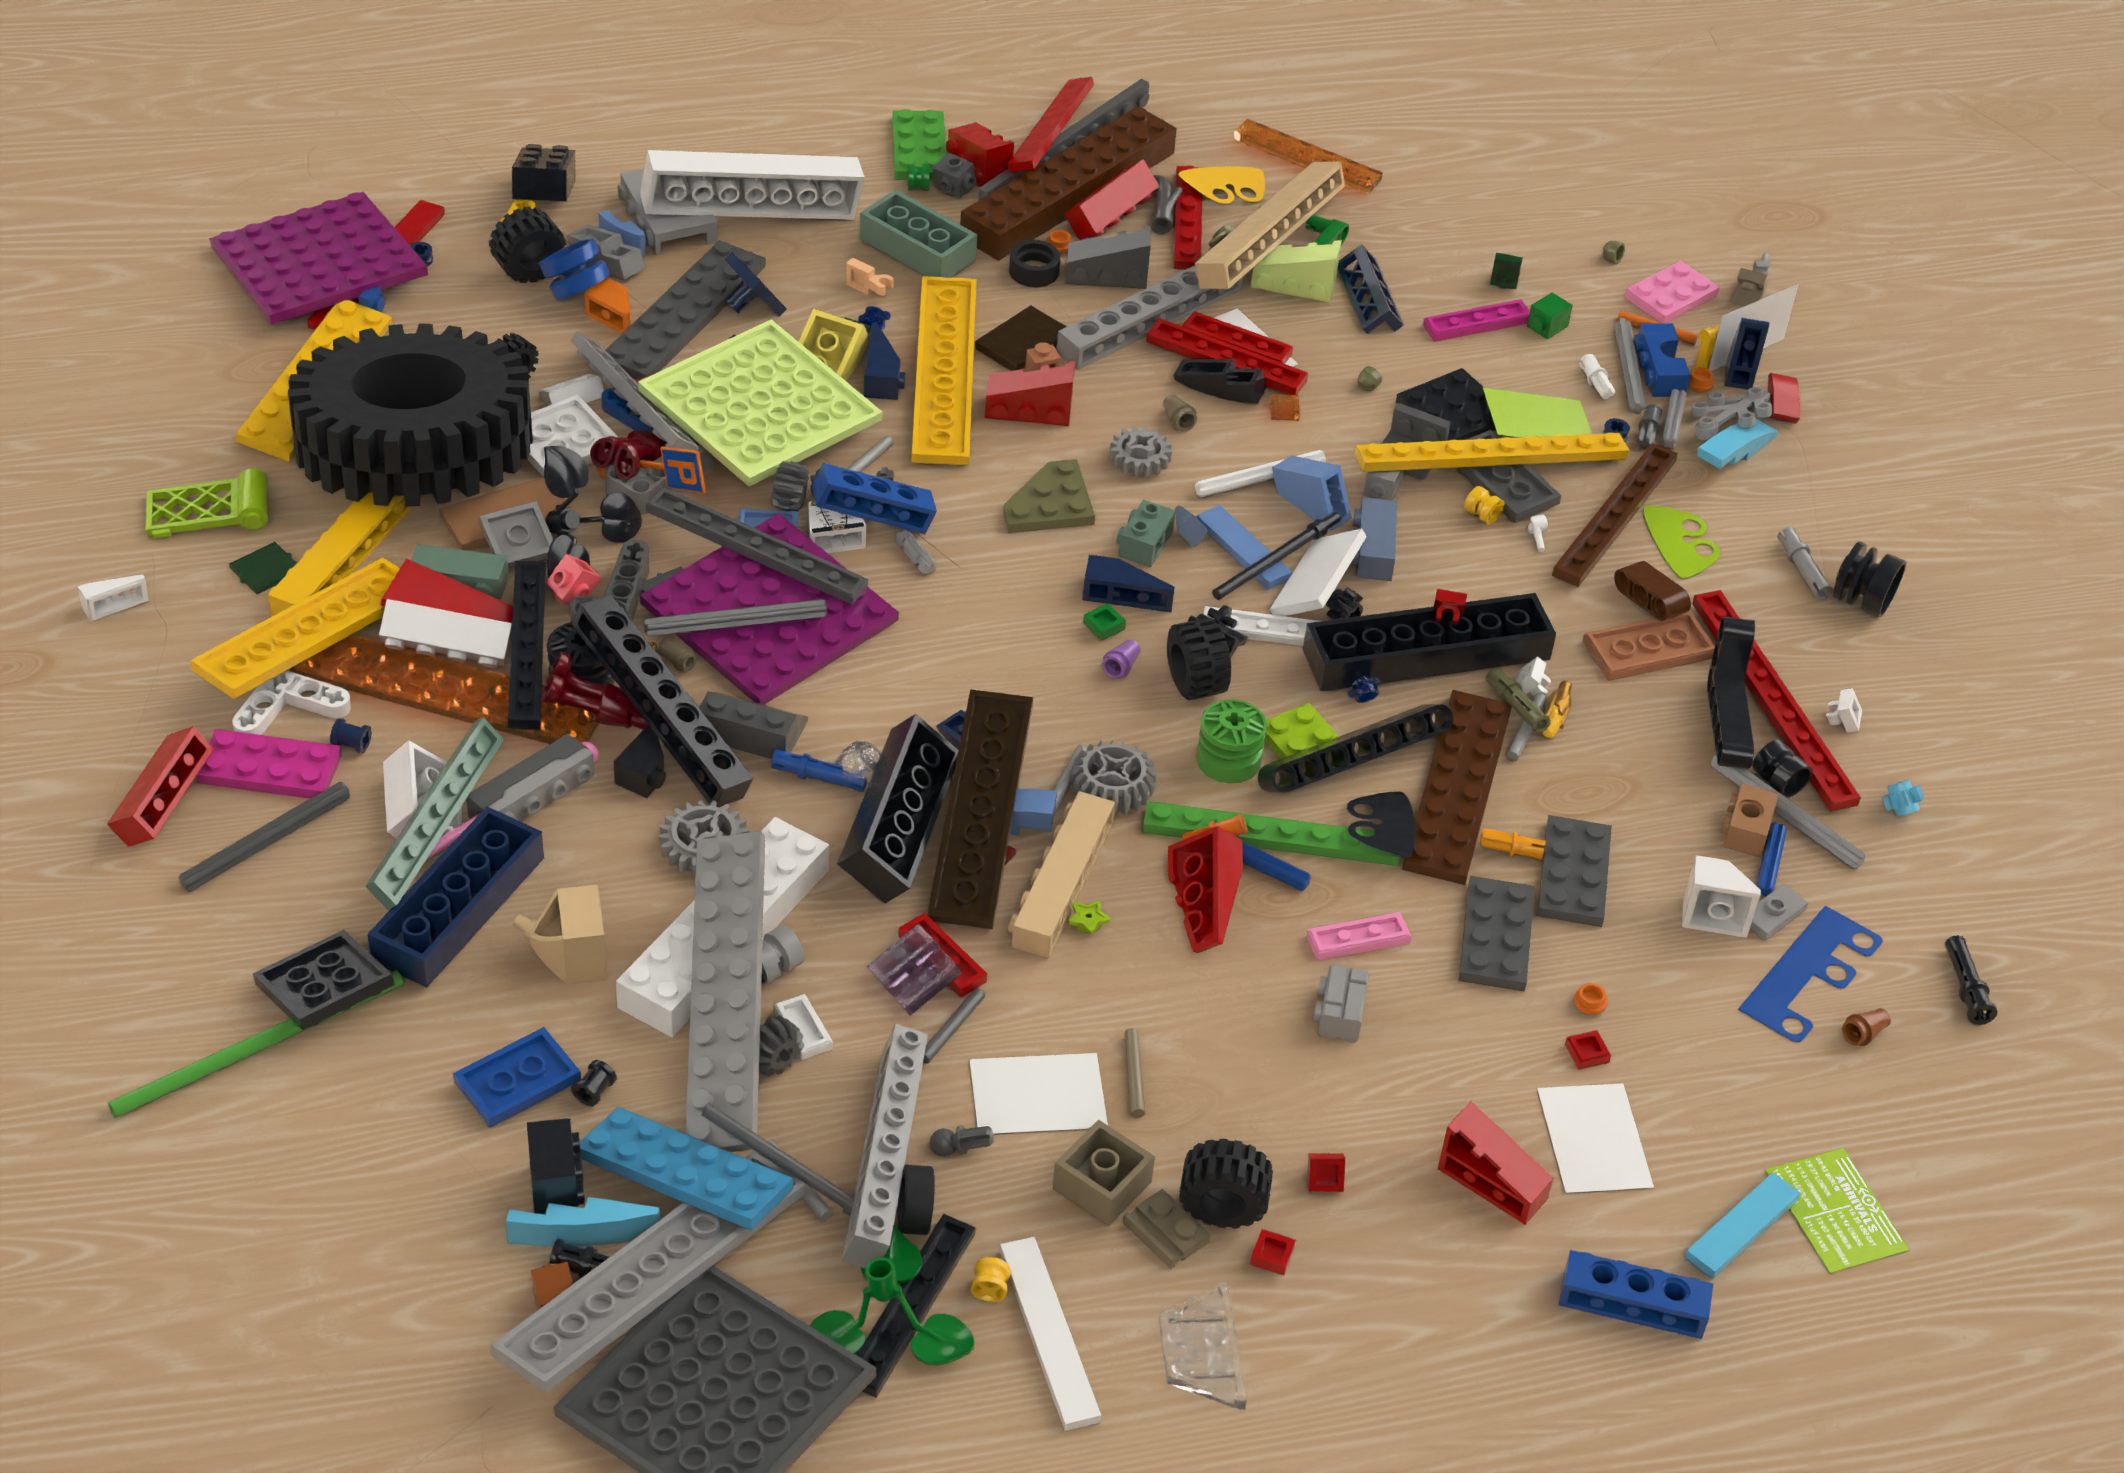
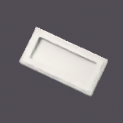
M805 994L774 1004V1014L776 1017L781 1015L788 1019L804 1035L802 1039L804 1047L798 1052L801 1060L833 1050V1041Z

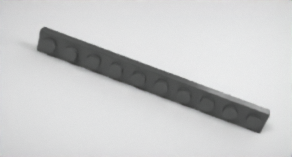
M1141 78L1061 132L1038 165L1135 107L1143 108L1149 101V82ZM1008 168L979 188L978 201L1028 171L1012 173Z

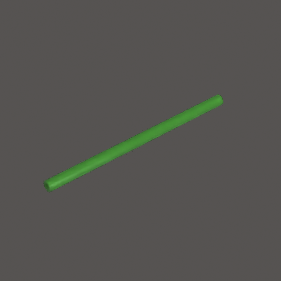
M394 970L391 972L395 985L383 990L376 996H371L353 1005L346 1011L403 986L404 982L399 971ZM346 1011L339 1012V1013H337V1014H335V1015H333V1016H331V1017H329V1018H327V1019L321 1021L320 1023H323V1022H325V1021H327V1020H329V1019H331V1018H333V1017H336V1016H338V1015H340V1014H342V1013H344V1012H346ZM291 1019L283 1021L109 1101V1109L114 1118H117L305 1030H302Z

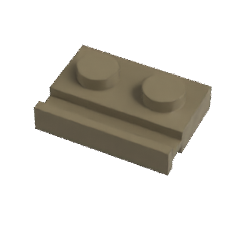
M1161 1189L1137 1205L1136 1210L1124 1214L1123 1224L1170 1269L1175 1267L1176 1262L1185 1260L1208 1244L1210 1240V1233L1164 1189Z

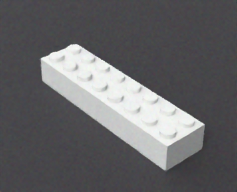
M648 150L640 196L645 214L698 216L713 214V216L854 220L864 174L858 157Z
M774 817L761 831L765 836L763 937L775 929L829 871V844L777 817ZM695 900L616 980L617 1008L672 1038L690 1020Z

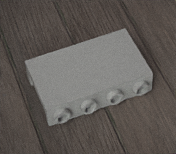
M644 169L620 173L621 184L617 186L619 198L621 201L624 200L626 202L627 212L629 216L635 218V225L645 232L647 237L646 246L651 247L655 255L661 254V243L664 241L701 234L707 245L717 243V221L713 214L701 216L645 214L640 196Z

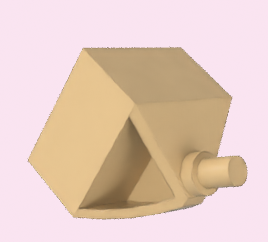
M598 884L558 888L538 920L534 919L531 921L521 914L514 919L513 925L525 932V937L530 939L531 947L538 957L564 983L607 980L605 936Z

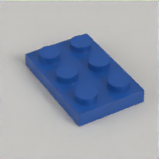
M545 1027L456 1071L453 1073V1078L457 1087L491 1128L581 1080V1071Z

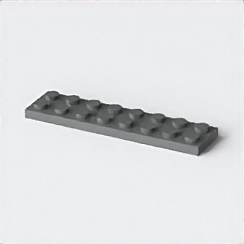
M719 240L618 337L606 351L636 380L640 381L660 372L728 304L726 300L744 285V280L725 259L733 252L757 276L766 267V258Z

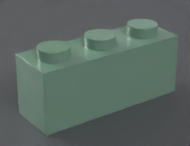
M417 544L411 559L413 562L499 600L502 598L509 578L506 555Z

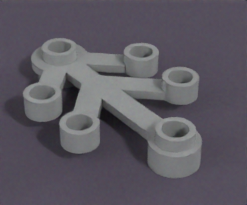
M1753 387L1748 389L1743 395L1725 397V394L1722 392H1713L1708 395V403H1693L1692 415L1694 417H1703L1696 424V437L1700 440L1711 439L1719 433V426L1736 415L1738 416V425L1740 427L1749 428L1755 426V416L1765 418L1772 415V404L1768 402L1770 400V393L1764 391L1761 387ZM1748 409L1755 410V413L1749 412ZM1715 414H1718V415L1715 416L1714 418H1713V417H1705V416H1707V415H1715Z

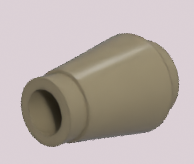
M1176 395L1167 396L1163 406L1173 428L1181 431L1192 429L1197 422L1195 408Z

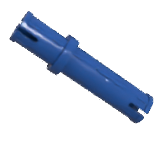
M776 749L771 761L772 769L797 774L798 778L801 779L808 777L852 788L860 792H864L868 781L869 773L866 771L811 758V755L806 753L802 756Z

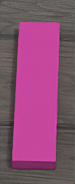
M1520 299L1424 318L1423 326L1435 342L1528 324L1530 310Z

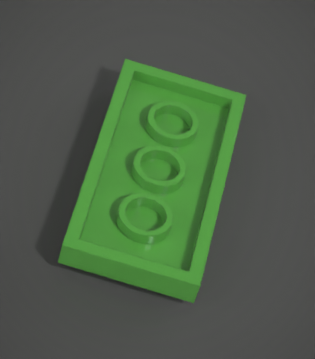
M893 110L894 179L907 180L908 164H914L916 167L929 164L930 181H935L933 166L946 156L944 111Z

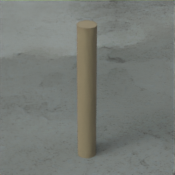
M1130 1028L1125 1031L1131 1115L1135 1118H1140L1145 1115L1139 1037L1138 1031Z

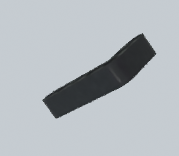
M1722 617L1707 681V693L1718 766L1750 769L1753 763L1754 741L1744 678L1754 641V620Z

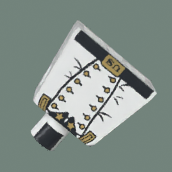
M815 500L808 503L809 538L824 551L834 553L866 548V524L863 518L819 508Z

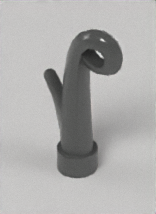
M1153 175L1159 187L1151 192L1155 193L1158 191L1151 227L1156 233L1165 234L1172 229V211L1178 197L1182 193V188L1177 187L1172 193L1168 179L1160 175Z

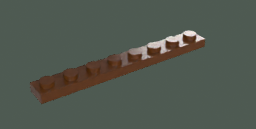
M1652 443L1557 562L1552 576L1579 587L1675 464L1678 453Z

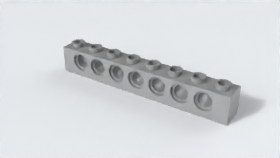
M1194 265L1059 330L1057 352L1067 362L1075 361V368L1079 370L1146 337L1148 331L1159 318L1175 323L1191 315L1193 311L1197 312L1242 290L1243 277L1229 289H1200L1198 278L1195 276Z
M895 1024L882 1052L842 1257L843 1262L866 1268V1265L871 1260L884 1257L890 1246L928 1037L926 1033Z

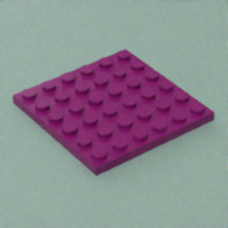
M364 192L351 193L344 198L328 200L321 205L311 208H301L288 215L275 216L268 221L248 224L244 228L232 232H222L218 236L210 238L211 248L271 325L335 305L344 300L357 298L364 290L381 286L380 290L428 275L427 265Z
M779 513L754 527L845 568ZM723 546L640 595V604L655 617L817 599L825 600L827 615L822 618L676 633L680 639L753 702L764 705L897 622L899 618V612L869 587L851 605Z

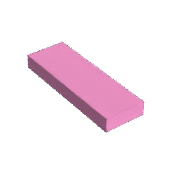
M1400 912L1311 928L1307 930L1306 936L1317 961L1410 944L1411 934Z

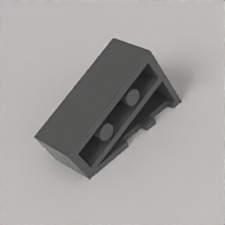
M1151 226L1142 227V231L1128 234L1126 231L1117 232V236L1104 239L1098 236L1068 242L1066 284L1146 289L1151 248Z

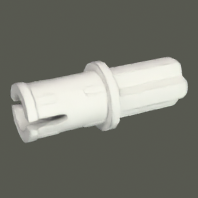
M1593 354L1583 356L1580 359L1582 362H1579V366L1587 375L1588 384L1595 386L1602 399L1607 400L1610 396H1614L1615 390L1607 379V370L1599 365Z

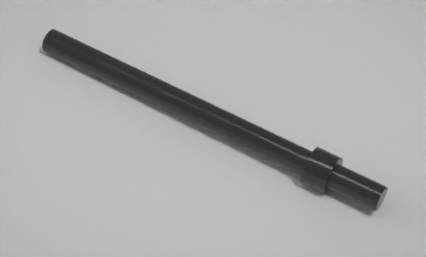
M1333 512L1322 520L1317 519L1307 526L1305 531L1212 591L1214 598L1217 600L1222 599L1306 543L1323 537L1327 534L1328 529L1341 521L1340 514Z

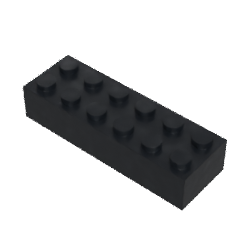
M917 714L912 715L891 729L837 863L838 866L884 903L911 888L953 777L959 751Z

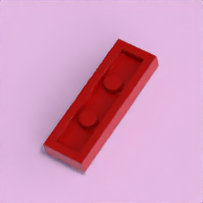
M926 913L898 928V937L960 998L987 982V972Z

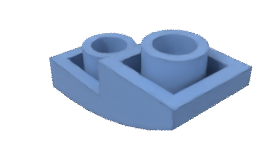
M608 209L598 213L599 228L621 234L623 244L639 248L642 257L646 256L645 244H647V237L642 229H639L631 220L622 223Z

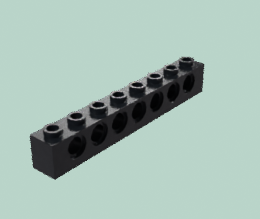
M611 594L581 603L572 622L573 627L707 802L711 804L712 801H716L719 808L725 804L743 799L753 780L748 769L743 766L730 746L722 739L712 723L695 704L693 698L688 695L678 682L676 676L671 673L658 653L654 651L644 638L641 631L626 615L624 609Z

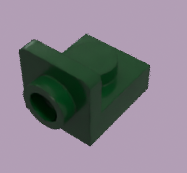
M1496 252L1490 284L1501 288L1516 289L1523 257Z

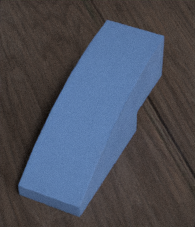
M1018 789L1010 835L1018 836L1020 827L1051 832L1056 809L1057 791Z

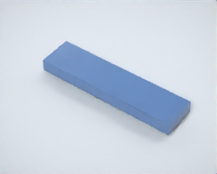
M1221 505L1202 512L1196 517L1208 529L1207 534L1245 569L1271 553ZM1279 561L1255 578L1269 590L1288 581L1292 571Z

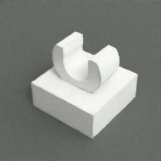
M1538 657L1520 669L1515 679L1521 685L1522 691L1525 694L1530 692L1534 697L1537 693L1547 694L1548 691L1544 687L1551 682L1549 677L1543 674L1546 663Z
M1853 688L1841 690L1839 701L1828 703L1831 713L1826 714L1830 725L1843 723L1847 733L1859 731L1862 709Z

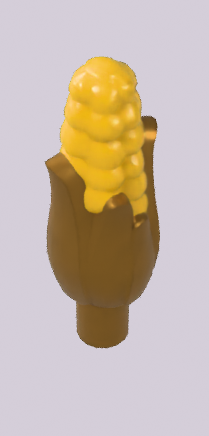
M1562 681L1558 690L1552 692L1546 702L1544 714L1551 720L1549 727L1542 732L1546 738H1553L1559 728H1564L1565 718L1572 704L1570 696L1572 684L1568 681Z

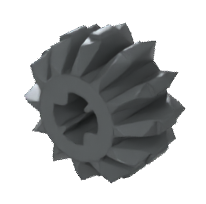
M782 461L779 468H777L773 484V506L784 511L797 512L802 508L809 479V471L806 466L797 462Z
M781 1015L775 1019L768 1017L764 1024H760L759 1071L767 1076L774 1073L779 1075L785 1067H791L792 1061L800 1057L798 1052L804 1047L802 1042L804 1035L800 1032V1029Z

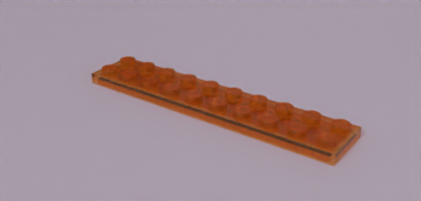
M350 635L289 669L290 672L348 691L472 724L484 717L495 730L547 744L553 743L567 733L580 743L589 742L599 724L593 721V714L588 711L557 703L551 705L541 701L540 730L508 729L510 676L431 655L419 654L408 649H391L386 647L385 643L355 635ZM542 685V694L546 687L544 685Z

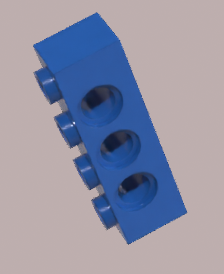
M826 463L822 464L812 485L816 505L819 508L926 534L937 512L930 490Z
M1570 1250L1564 1270L1558 1305L1702 1339L1709 1320L1714 1283L1701 1281L1694 1277L1667 1273L1660 1269L1645 1268L1629 1264L1625 1261L1594 1256L1587 1252Z

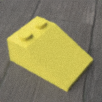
M813 309L798 342L847 381L859 365L870 337L865 326Z

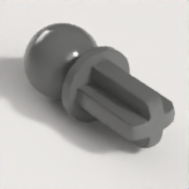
M958 1126L955 1133L949 1129L942 1128L936 1130L930 1138L931 1150L939 1156L951 1155L955 1152L956 1148H958L960 1154H966L968 1149L989 1147L994 1143L993 1131L989 1126L970 1129Z

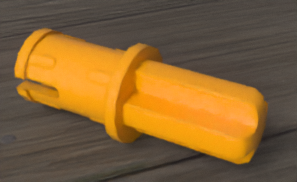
M1487 828L1483 829L1480 838V845L1482 847L1508 852L1511 857L1513 854L1538 860H1542L1545 849L1543 847L1546 844V840L1520 836L1516 831L1510 834Z

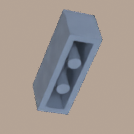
M1362 497L1361 508H1355L1353 526H1358V528H1354V530L1362 528L1367 536L1351 563L1352 565H1357L1356 577L1392 581L1396 556L1397 501Z

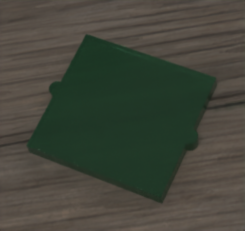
M273 542L229 563V568L239 577L240 583H245L257 595L276 586L286 576L288 570L297 563L292 559L291 553H286L276 542Z

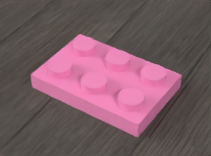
M1679 261L1626 288L1624 297L1660 323H1667L1718 296L1720 287L1695 271L1688 264Z

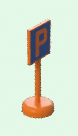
M662 446L660 449L663 463L640 460V467L665 471L668 489L697 493L706 492L699 451ZM596 467L599 476L602 479H606V468Z

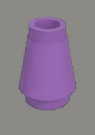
M1127 640L1108 651L1103 657L1102 667L1104 672L1112 678L1127 676L1141 651L1139 644L1134 640Z

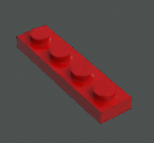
M1193 311L1182 325L1185 328L1283 364L1292 356L1293 346L1196 311Z

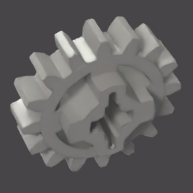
M1135 426L1132 427L1131 432L1122 429L1121 435L1115 434L1114 441L1110 442V461H1115V468L1123 467V473L1125 474L1133 471L1135 477L1139 473H1144L1146 477H1149L1152 471L1158 475L1160 474V468L1167 469L1168 463L1171 462L1172 444L1171 442H1166V435L1158 436V430L1148 432V428L1144 427L1142 431H1138Z

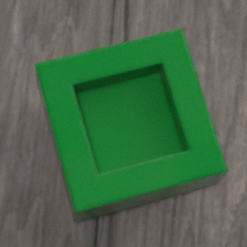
M1107 603L1085 613L1083 624L1100 640H1104L1125 630L1126 620Z

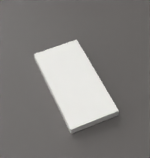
M1363 529L1313 540L1271 606L1270 612L1272 615L1288 616L1322 609L1367 536Z

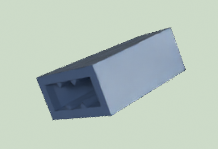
M1290 456L1272 467L1277 493L1311 518L1322 520L1333 512L1340 514L1341 521L1329 530L1335 529L1352 518L1340 465Z

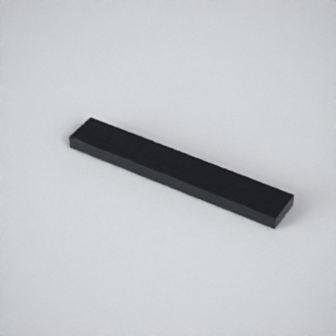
M945 1214L942 1215L920 1251L922 1267L919 1273L910 1281L899 1285L920 1324H922L975 1236L976 1227ZM896 1296L890 1300L867 1337L864 1346L857 1354V1356L876 1367V1377L862 1391L875 1398L878 1397L917 1332Z

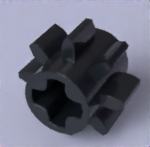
M1346 587L1344 591L1336 589L1326 603V606L1330 609L1326 615L1332 620L1361 616L1363 606L1359 603L1363 598L1349 587Z

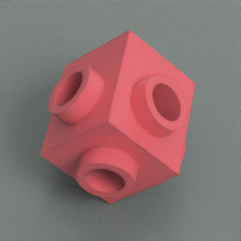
M565 554L546 581V584L554 591L552 596L557 601L568 605L576 597L590 596L602 577L586 561Z

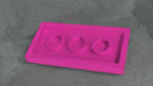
M215 729L209 742L214 750L196 775V780L200 784L312 798L329 788L342 756L341 746Z

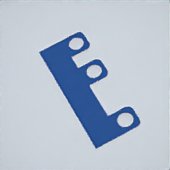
M1825 905L1738 1010L1790 1040L1800 1042L1812 1030L1813 1024L1807 1018L1787 1008V1006L1813 975L1837 988H1845L1856 975V970L1830 955L1840 942L1865 956H1870L1882 944L1883 940L1878 934ZM1856 933H1866L1872 937L1874 943L1870 948H1861L1853 942V936ZM1830 965H1839L1846 970L1847 977L1841 981L1833 980L1827 975L1826 968ZM1786 1018H1796L1802 1022L1804 1029L1799 1034H1791L1783 1028L1782 1022Z

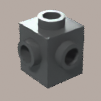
M948 153L933 166L935 186L945 193L961 198L976 185L974 163Z

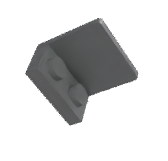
M1398 403L1394 408L1391 430L1381 444L1447 441L1451 422ZM1431 469L1404 470V472L1411 476L1425 479Z

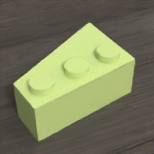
M1342 240L1333 241V244L1317 245V242L1308 243V246L1293 247L1292 244L1278 245L1253 267L1251 288L1330 303L1336 282Z

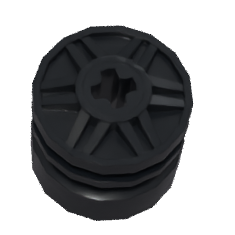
M1858 541L1839 568L1833 597L1842 600L1848 593L1846 602L1853 605L1862 595L1861 609L1881 618L1899 588L1907 562L1887 553L1878 564L1876 563L1877 548L1872 547L1865 555L1867 545Z
M572 622L557 627L549 635L547 641L549 673L559 653L563 651L571 656L570 669L574 675L592 683L605 686L608 683L614 685L615 680L573 627Z

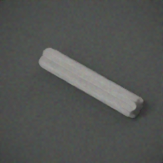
M1677 388L1671 391L1661 442L1664 448L1669 447L1670 449L1675 448L1678 441L1686 398L1685 391H1679Z

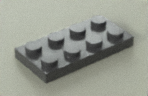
M1489 430L1466 440L1479 438L1497 439L1499 437L1492 430ZM1528 464L1457 467L1475 486H1481L1489 491L1490 496H1497L1505 503L1503 512L1514 523L1560 504L1561 495Z
M1548 815L1537 916L1602 927L1605 916L1612 825Z
M1470 876L1459 981L1525 992L1535 886Z

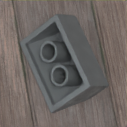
M708 691L699 706V709L730 748L772 759L776 749L791 753L808 722V716L719 692Z

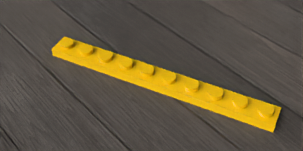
M1610 432L1606 434L1479 438L1475 440L1397 442L1388 444L1371 443L1356 445L1354 455L1363 472L1621 460L1627 459L1630 450L1620 433Z

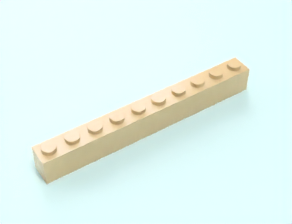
M1312 162L1195 263V276L1198 278L1199 288H1231L1345 187L1341 162Z

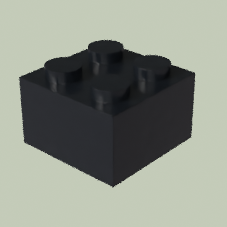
M570 1118L527 1122L534 1213L545 1215L549 1203L572 1207L585 1204L579 1132L571 1131Z

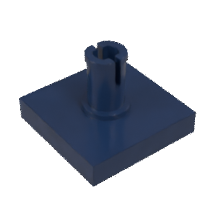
M733 252L725 259L744 280V285L726 300L738 314L755 296L757 298L760 297L778 316H781L787 310L764 283Z

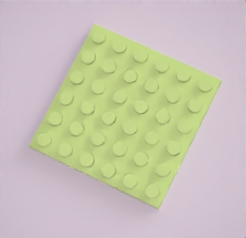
M772 319L638 381V391L748 487L776 474L777 468H779L782 461L798 463L882 420L883 412Z

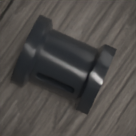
M593 1060L589 1064L588 1072L585 1076L571 1086V1091L581 1103L593 1107L600 1101V1094L605 1088L612 1086L616 1082L617 1075L607 1063L601 1060Z

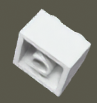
M1696 855L1683 898L1682 927L1747 938L1761 890L1730 861Z

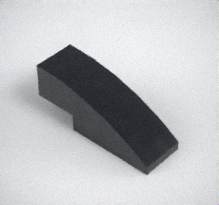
M1182 359L1173 375L1174 380L1207 395L1236 402L1258 403L1267 388L1262 369H1236L1234 359Z

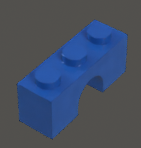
M1641 323L1639 334L1634 337L1635 349L1640 355L1639 364L1645 371L1646 386L1650 387L1653 397H1670L1671 391L1676 388L1679 391L1684 390L1686 393L1691 375L1685 358H1675L1679 340L1673 323Z

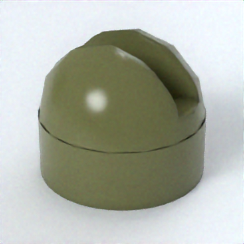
M1618 241L1607 242L1603 247L1604 258L1613 263H1619L1622 260L1625 252L1624 243Z
M1370 366L1365 367L1358 376V385L1365 391L1374 390L1382 382L1381 374Z

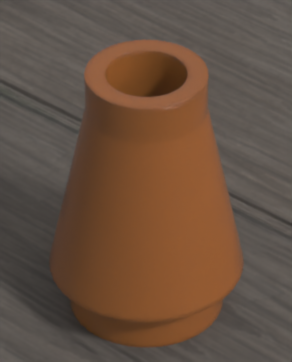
M1882 1008L1875 1011L1852 1014L1844 1022L1842 1032L1850 1044L1866 1046L1884 1028L1890 1025L1891 1018L1889 1013Z

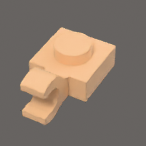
M855 258L850 259L846 263L847 286L867 295L874 291L880 296L885 295L886 287L894 288V278L885 274L875 275L874 267Z

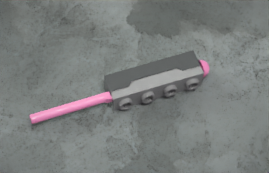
M567 733L470 792L466 798L468 818L470 819L443 835L425 862L446 850L486 807L522 821L530 815L536 814L541 808L554 800L560 799L580 784L586 783L594 776V763L598 759L596 746L590 742L580 743Z

